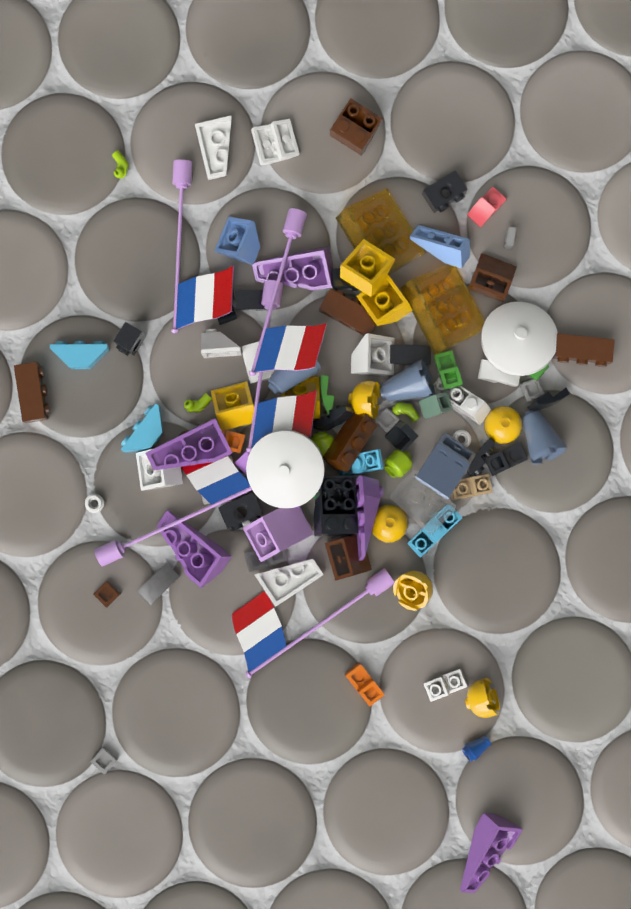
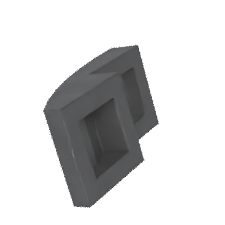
M255 550L244 553L249 572L288 561L286 550L260 562Z
M166 563L137 593L151 606L180 576Z

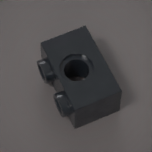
M455 170L425 188L422 195L433 213L438 210L441 213L450 207L448 204L453 201L457 203L464 199L468 189ZM448 190L451 196L444 197L441 195V191Z
M125 321L113 342L121 353L126 356L129 354L135 356L146 336L142 331Z
M254 492L218 507L227 529L232 528L233 531L243 527L242 523L248 520L250 523L256 521L263 514ZM240 507H244L247 510V515L244 518H239L236 514L237 509Z

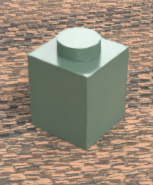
M447 392L435 394L419 401L424 419L436 417L453 410Z

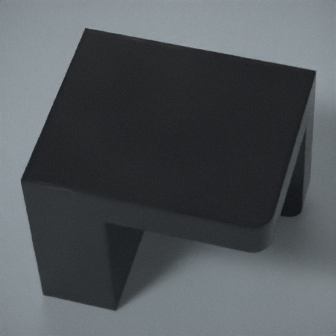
M401 420L385 435V438L402 452L418 437Z

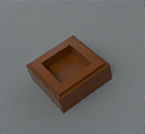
M106 581L93 595L107 608L121 594Z

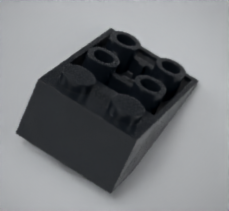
M324 476L322 485L315 498L313 516L314 536H352L359 533L355 476Z

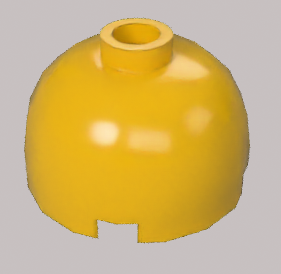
M363 381L354 387L352 393H349L348 403L352 405L355 414L366 413L371 419H376L380 405H377L378 398H381L379 383Z
M508 406L493 408L484 421V431L487 437L499 444H507L514 441L522 430V419L519 413Z
M394 505L379 507L372 529L373 535L385 543H393L400 540L406 534L408 528V519L405 512Z
M414 570L407 571L395 581L393 593L399 598L398 602L400 605L415 611L429 603L433 595V585L426 574Z
M489 678L473 682L468 689L467 698L465 699L467 708L482 718L499 715V712H497L500 709L498 695L495 688L491 690L489 684H492Z

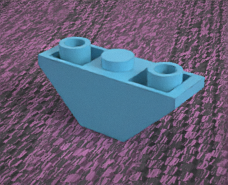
M55 341V344H50V349L71 369H92L110 351V346L105 344V341H93V344H86L85 341H74V344H67L66 341Z
M155 403L154 406L150 405L144 413L146 415L142 422L139 420L133 427V434L130 437L126 436L122 441L121 445L123 447L121 450L123 452L150 450L155 447L164 435L161 407Z
M381 449L359 453L349 471L338 470L339 476H351L383 470Z
M448 504L407 544L421 558L462 519V516Z

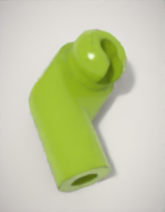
M117 150L112 154V157L118 163L116 170H114V176L122 179L127 175L129 163L120 150Z
M205 393L200 400L188 399L184 402V408L190 413L202 412L212 398Z
M398 402L392 408L395 415L407 414L412 423L421 418L409 403Z

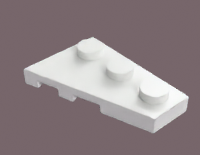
M232 115L195 124L208 180L227 176Z
M314 559L254 575L276 607L324 574Z

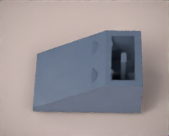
M444 432L415 478L448 500L476 456V453Z

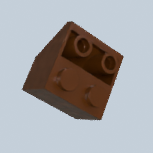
M350 98L331 127L330 136L362 156L383 118Z
M481 253L468 289L504 302L517 266Z
M357 534L325 543L335 581L372 570L367 552L365 558L359 561Z

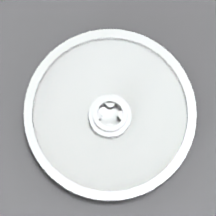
M510 302L499 306L487 317L481 332V345L485 356L497 369L507 374L525 376L539 372L550 363L556 352L558 332L552 318L540 307L527 302Z
M279 430L267 434L254 445L248 456L246 472L252 490L262 501L278 508H294L305 504L318 492L324 479L325 464L321 451L310 438L296 431Z

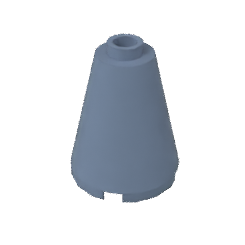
M420 359L382 383L380 393L382 398L387 399L389 402L430 397L435 395L434 385L430 386L432 377L426 363Z
M317 361L315 368L301 371L274 370L268 380V387L273 393L282 394L317 374L321 369L320 364Z
M529 410L524 414L525 416L522 420L530 461L533 465L542 464V459L553 460L566 451V444L540 411Z

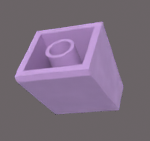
M295 507L279 508L243 528L260 562L314 534L301 507L299 509Z

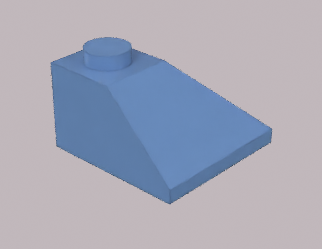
M228 216L214 251L241 263L253 265L260 250L255 222Z

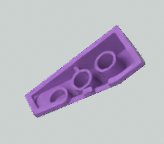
M325 246L288 254L280 282L290 287L306 288L313 291L332 288L333 261L330 247ZM283 256L254 262L252 267L256 282L264 283L266 280L277 281Z
M214 418L145 454L153 470L216 462L232 454V451Z
M358 476L356 480L359 532L357 534L358 558L359 561H362L366 556L380 498L383 497V488L379 486V480Z
M167 510L157 527L161 528L180 518ZM185 521L161 531L167 544L175 552L176 559L184 567L185 574L200 588H203L219 575L232 557L218 544Z
M483 813L474 830L461 883V892L475 893L490 875L489 870L496 863L499 864L502 860L500 856L506 849L511 850L523 830L520 826L497 814Z

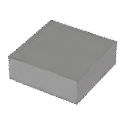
M509 227L507 229L504 249H512L516 227Z
M531 379L519 385L526 402L545 394L539 379L538 381Z
M386 407L373 421L387 434L400 419Z
M103 747L90 762L105 775L118 758Z

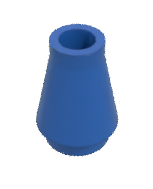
M484 735L479 739L464 744L465 747L462 748V752L470 762L476 761L492 744L488 737Z

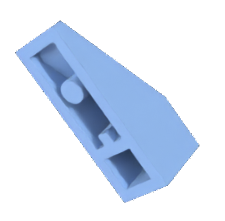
M418 225L410 235V239L446 264L462 268L470 258V241L468 238Z

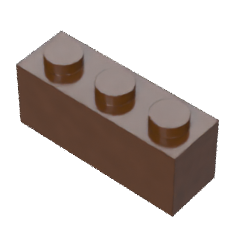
M330 289L319 308V312L363 336L368 333L372 334L376 327V323L366 309L361 306V302L355 298L351 300L346 298L345 293L338 289Z
M557 333L556 352L552 359H557V362L569 363V360L576 361V364L588 365V362L595 363V366L607 367V364L613 362L615 339Z
M38 362L14 365L22 422L32 423L48 420L50 407L45 401L47 388L42 382V377H45L43 366H40Z
M366 413L354 414L344 423L324 454L323 459L333 469L349 471L377 427V424Z

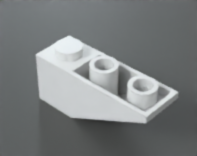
M440 377L433 384L436 394L447 392L451 405L479 425L491 411L485 401L462 386L444 390Z

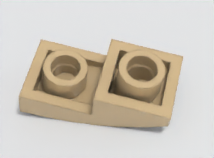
M489 474L461 479L451 494L452 500L493 493Z

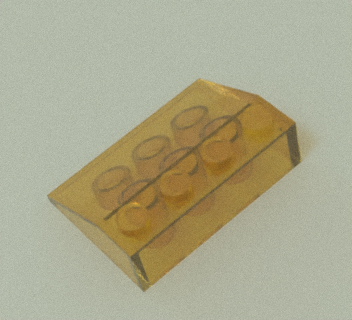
M388 189L345 208L336 217L337 222L354 249L365 239L395 258L388 275L427 253L425 249L410 239L413 230Z
M447 264L411 279L400 288L410 304L412 312L434 355L442 353L482 332L485 321L456 266Z

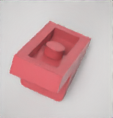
M492 187L478 200L467 216L481 228L507 199L497 189Z

